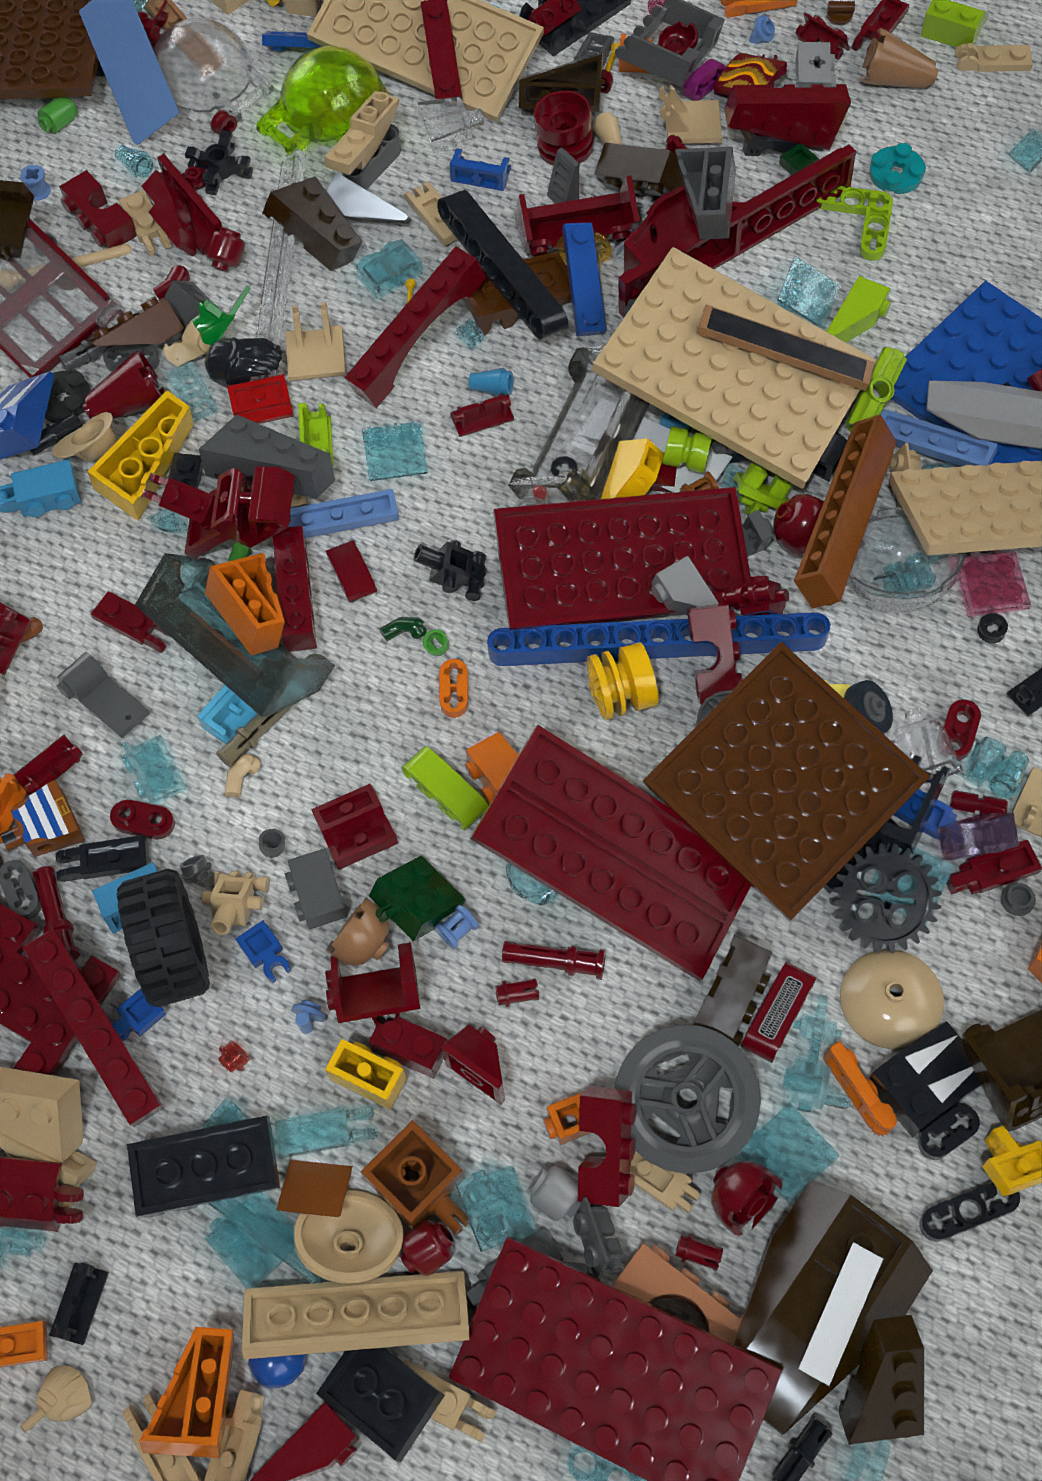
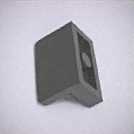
M180 280L172 281L164 297L168 300L184 328L182 330L183 333L190 321L199 315V302L203 303L205 299L210 300L193 282Z

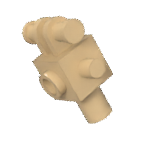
M216 871L213 878V891H204L202 894V904L211 905L213 919L210 927L212 931L219 935H226L229 933L232 925L246 926L252 910H262L264 904L263 897L254 896V890L267 893L270 886V878L268 876L263 878L254 877V874L251 872H246L244 877H241L239 871H232L231 874Z

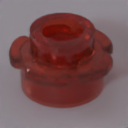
M231 1040L225 1047L222 1045L219 1047L221 1056L218 1060L228 1071L232 1073L235 1070L242 1072L245 1069L244 1066L250 1061V1057L237 1043Z

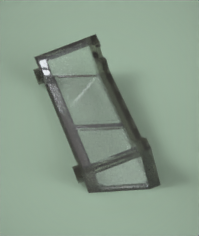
M605 345L576 348L568 366L569 374L575 384L531 472L527 468H518L508 484L521 502L532 505L531 502L533 501L538 503L536 485H542L548 491L543 504L601 499L619 441L634 439L650 403L591 371L593 362ZM568 456L576 461L577 469L572 471L573 468H570L568 463H562L561 467L559 465L556 467V469L560 470L559 475H552L551 464L556 458Z

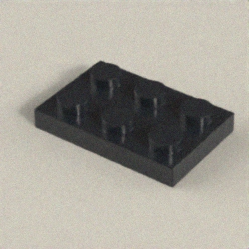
M385 1347L344 1351L316 1393L398 1462H402L445 1396Z

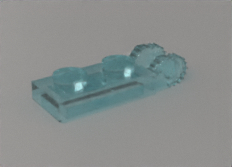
M361 1107L350 1110L341 1108L275 1121L279 1157L282 1159L350 1146V1143L377 1138L376 1129L364 1128L348 1132L347 1122L364 1121L374 1117L373 1108Z

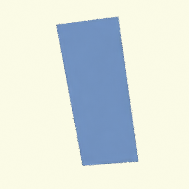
M91 0L79 10V13L132 141L138 145L178 115L179 110L133 1Z

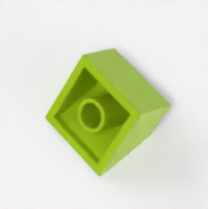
M932 0L925 14L921 37L953 47H958V45L964 43L975 44L989 14L986 11L951 0Z

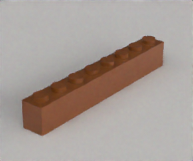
M881 414L854 422L795 576V584L812 609L825 605L830 606L841 601L897 441Z

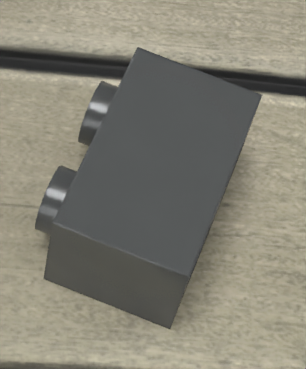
M326 848L287 860L290 872L285 873L290 892L297 891L299 901L294 903L299 922L306 920L310 930L347 918Z

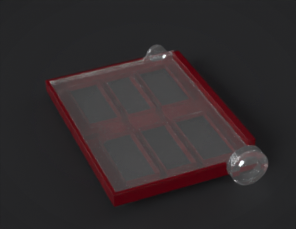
M30 218L21 258L9 257L8 260L0 259V349L29 378L51 371L60 363V355L80 346V342L85 339L87 340L97 329L105 325L111 328L118 324L116 318L124 314V311Z

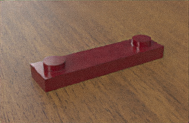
M447 0L421 1L436 105L463 101Z

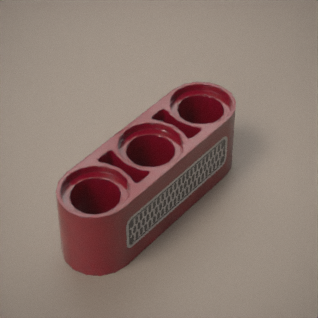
M785 962L751 1024L741 1047L772 1063L817 977Z

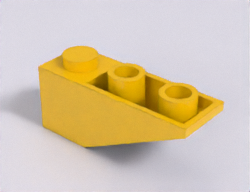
M648 438L619 441L601 499L645 495L657 479L664 453Z

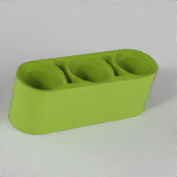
M424 746L401 767L404 775L408 779L411 777L418 783L416 787L429 799L434 798L440 804L438 807L452 821L456 819L462 825L460 828L464 831L480 818L488 808L485 799L427 746Z

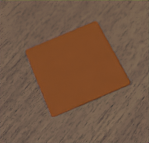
M290 1159L276 1209L285 1212L340 1217L353 1166Z

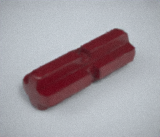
M955 790L950 798V807L954 808V810L975 813L976 810L981 815L1004 818L1008 810V801L985 795L979 798L978 794Z

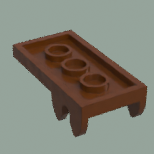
M558 251L523 259L559 304L571 302L567 266ZM486 274V279L469 299L463 298L475 320V328L481 336H485L491 330L493 322L500 319L501 326L507 329L512 327L518 318V314Z

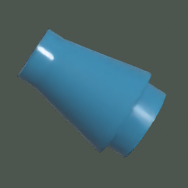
M505 368L470 373V390H477L496 396L501 393L503 396L505 394L510 395L513 391L512 371H506Z

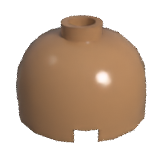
M366 897L342 926L338 937L330 942L325 951L346 965H363L372 957L378 961L390 945L385 941L389 933L388 920L380 922L381 918L378 919L376 916V910L379 907Z

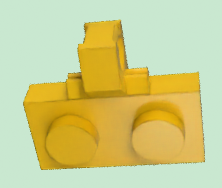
M1004 1126L993 1129L984 1140L992 1153V1158H989L982 1167L1002 1196L1005 1197L1042 1183L1041 1140L1022 1146L1015 1142Z

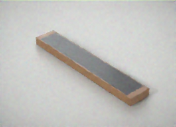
M707 304L704 307L697 329L698 334L864 391L870 385L875 363L873 361Z

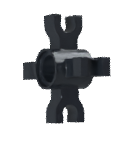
M222 130L218 144L210 145L206 148L205 152L188 146L186 149L185 158L190 159L188 167L196 166L207 169L202 178L203 183L207 184L205 188L206 194L217 195L220 180L230 177L231 174H236L245 179H250L252 176L253 168L248 167L251 161L250 156H230L236 147L235 143L231 142L233 134L230 131Z

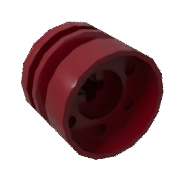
M557 91L541 98L536 104L533 114L537 132V148L540 157L546 163L554 166L557 150L563 148L580 164L590 156L594 146L593 129L591 126L592 114L589 101L582 94L573 91Z

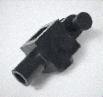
M457 540L446 542L438 551L422 544L418 545L413 561L431 568L429 581L442 585V590L446 593L457 591L462 585L467 586L466 599L470 601L480 600V588L484 587V576L486 575V567L484 566L486 561L485 553L480 551L472 552L462 548L461 543Z

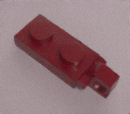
M1024 840L968 859L966 864L959 867L960 873L949 876L946 885L951 895L969 889L971 894L983 893L1039 874L1042 871V866L1030 842Z

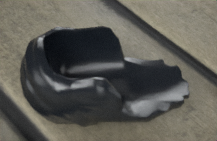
M232 337L220 339L213 343L206 353L204 363L209 378L217 384L227 387L249 382L251 377L270 375L271 371L278 369L283 352L280 350L281 347L266 338L238 339Z

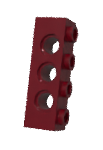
M303 526L288 527L273 536L278 601L285 621L281 635L286 652L316 649L317 641L307 542Z

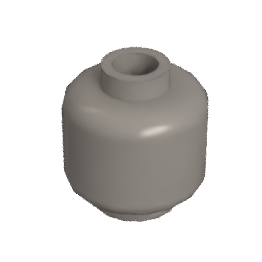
M552 1166L548 1170L543 1167L528 1188V1192L531 1193V1204L554 1221L562 1219L565 1215H568L570 1218L573 1217L581 1202L577 1201L578 1180L558 1166Z

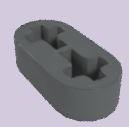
M150 344L114 345L107 348L103 354L105 365L111 372L136 351L143 353L144 356L150 355L147 360L153 369L159 365L160 360L157 350ZM116 356H121V357H122V358H119L118 362H116V363L113 362V360L116 359Z
M11 860L4 863L0 868V884L9 908L26 919L34 918L41 911V904L31 872L19 860ZM13 870H17L20 873L18 879L21 885L16 886L9 879ZM22 893L31 901L29 903L30 908L27 910L19 907L22 905L20 898Z

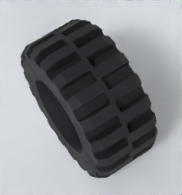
M168 868L123 881L117 888L120 922L126 947L130 955L129 958L146 1001L152 1006L163 1007L203 995L210 985L207 961L193 908L179 873Z

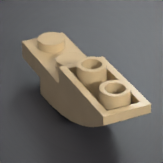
M374 91L350 118V129L324 157L325 167L348 175L355 168L363 170L386 135L398 108L399 98L390 96L385 92Z

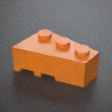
M264 553L210 566L205 589L206 596L251 656L278 648L285 622L277 594L273 592L271 586L272 578L265 566L266 558Z
M500 732L466 749L467 763L464 764L473 781L479 779L483 785L481 793L488 805H490L518 757V754Z
M195 1327L174 1369V1375L164 1395H161L156 1405L157 1409L139 1440L143 1453L209 1458L220 1457L235 1347L233 1329Z

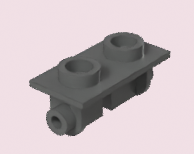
M587 1197L583 1198L577 1213L574 1215L573 1226L575 1233L581 1237L586 1265L592 1269L594 1277L600 1280L605 1270H610L612 1274L622 1272L625 1269L624 1263L626 1258L618 1238L605 1239L604 1237L614 1235L615 1233L608 1208L599 1204L590 1205Z

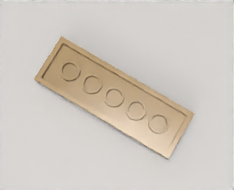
M464 1271L433 1273L428 1276L418 1274L382 1277L360 1283L322 1282L244 1289L243 1359L469 1340Z

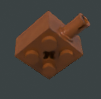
M413 1120L360 1171L365 1181L412 1229L423 1222L430 1214L435 1213L453 1231V1234L457 1236L463 1229L454 1217L465 1227L472 1220L450 1198L451 1193L465 1179L463 1170ZM410 1170L414 1173L419 1171L420 1178L416 1181L413 1179L409 1180L407 1172Z

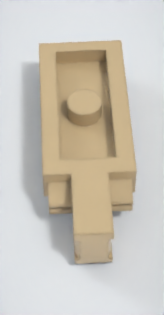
M240 1390L235 1409H231L228 1417H225L220 1457L210 1459L204 1481L246 1480L261 1427L262 1416L260 1415L264 1401L263 1395Z

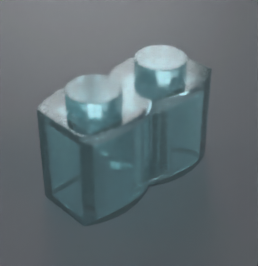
M403 239L387 243L380 252L365 255L356 264L357 278L376 300L405 285L407 279H415L423 274L422 260Z

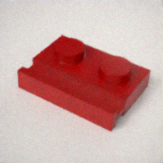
M284 374L227 386L234 416L239 415L258 424L294 417Z

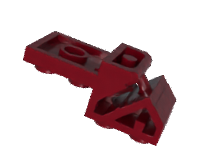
M255 466L252 490L247 487L245 474L241 473L239 468H231L219 475L217 488L209 492L215 495L211 525L209 527L189 519L184 554L191 558H196L229 539L252 548L288 528L291 521L290 509L294 496L295 475L281 467Z

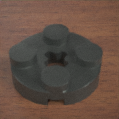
M77 371L54 372L45 419L52 423H56L71 414L81 415L85 411L83 408V404L86 403L84 397L91 391L82 373ZM60 393L70 395L65 397L64 401H59L57 397Z

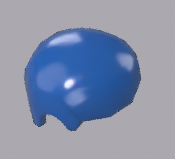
M302 1354L248 1359V1366L251 1377L263 1387L268 1389L282 1388L292 1384L301 1375L307 1356Z

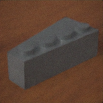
M239 415L234 416L199 448L205 475L208 477L216 478L218 474L221 475L231 468H239L241 473L245 474L246 480L253 481L255 466L281 467L295 475L294 494L315 499L335 482L329 453Z

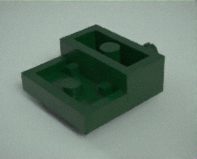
M422 856L377 878L369 894V897L380 907L376 910L377 918H381L380 922L391 919L413 942L435 929L434 926L440 920L456 912L455 908L459 904L463 906L466 901Z

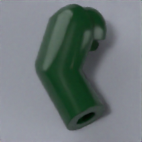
M399 617L379 628L386 642L410 631L414 639H418L427 633V629L423 625L425 622L420 617Z

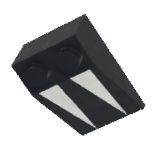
M948 1022L943 1023L897 1053L873 1071L869 1077L876 1086L880 1099L892 1107L897 1120L912 1138L981 1086L961 1045L962 1038Z

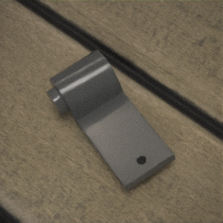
M87 652L83 653L57 676L60 683L56 686L66 698L70 700L74 696L121 738L127 735L150 714L148 709L114 682L97 660Z

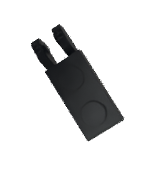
M145 835L80 844L79 847L59 850L55 853L56 861L60 863L80 860V866L60 869L56 872L57 880L61 882L130 873L149 864L148 843Z

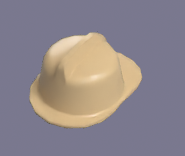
M108 412L100 413L92 417L82 427L65 436L54 446L52 450L53 456L56 458H66L77 455L88 462L99 460L119 440L111 428L113 422L112 414Z

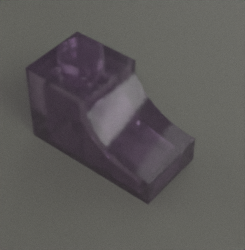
M982 813L938 827L943 860H956L973 855L998 853L1019 846L1014 813Z

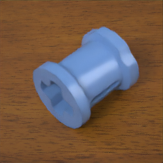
M39 165L24 167L20 178L34 195V200L40 201L50 195L51 188L45 182L44 169Z
M460 904L455 908L456 912L443 924L438 923L434 926L438 935L452 949L458 946V941L471 929L476 930L479 927L473 915Z

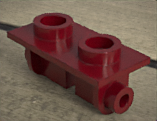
M547 0L531 11L527 20L544 27V36L579 12L581 8L577 0Z
M807 13L803 14L805 24L804 26L799 25L795 32L798 40L802 42H818L819 40L830 42V53L835 54V59L837 60L842 57L844 53L843 48L847 51L850 50L848 37L842 30L830 28L819 16L814 15L812 17Z
M502 393L498 394L497 397L484 400L480 404L477 402L464 407L458 406L457 410L450 413L459 437L515 420L509 407L511 406L509 395L503 396Z
M63 734L17 771L14 777L30 796L49 782L56 780L75 763H79L83 753L76 745L73 746L66 735Z

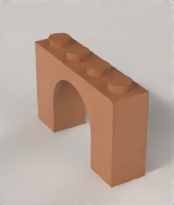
M643 1243L612 1286L649 1304L666 1298L684 1301L700 1314L708 1333L734 1345L744 1315L742 1314L738 1318L727 1309L730 1304L722 1296L714 1291L708 1294L697 1286L700 1280L690 1271L683 1267L678 1271L669 1264L670 1257L662 1249L654 1244L649 1248Z

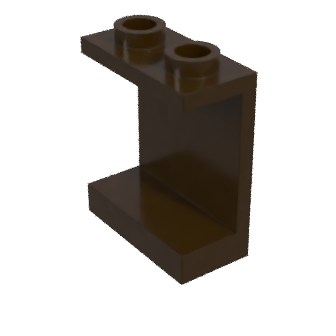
M0 180V259L8 260L9 257L21 258L34 195L23 182Z

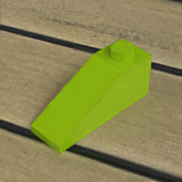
M858 276L826 332L847 343L875 326L879 317L885 318L892 302L888 300L891 288Z

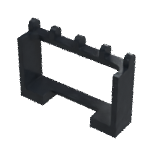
M915 755L912 760L920 766L922 757ZM943 766L940 771L937 770L936 774L925 771L930 776L926 782L931 783V786L911 830L886 822L873 838L888 844L895 843L901 849L908 847L911 849V853H914L949 775L950 768Z

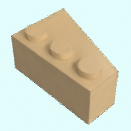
M0 1067V1133L63 1163L82 1144L84 1138L79 1080Z

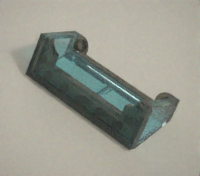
M164 553L135 603V606L261 717H268L320 691L335 667L333 663L323 655L315 653L308 655L305 659H297L280 643L276 649L251 656L205 594L210 566L216 564L207 558Z

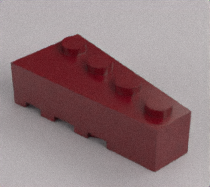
M784 84L782 88H770L769 85H733L724 107L728 128L830 150L851 105V100L846 84H836V87H823V84H812L811 87L796 88L795 84Z

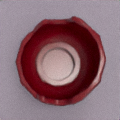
M677 21L672 26L666 27L659 34L658 45L682 56L689 47L694 49L698 44V31L692 22L689 25H685Z

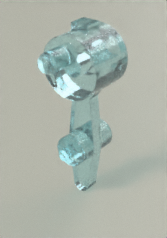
M818 994L814 1017L802 1015L801 1021L794 1020L793 1028L799 1029L798 1036L810 1039L807 1061L795 1058L793 1068H786L782 1085V1089L788 1090L787 1102L798 1104L797 1110L809 1113L812 1108L822 1110L824 1105L840 1109H847L851 1105V1100L848 1096L827 1091L831 1066L818 1064L821 1041L833 1044L834 1038L841 1039L842 1030L836 1029L837 1022L825 1020L828 996Z

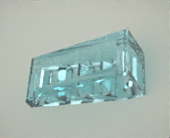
M193 361L166 372L167 381L176 397L190 406L193 423L219 412ZM191 378L193 379V382L180 387V383ZM198 387L199 389L187 395L184 394L185 391ZM200 395L204 397L203 399H200L191 404L188 402L189 400L194 399ZM206 403L208 404L209 408L194 413L193 409Z

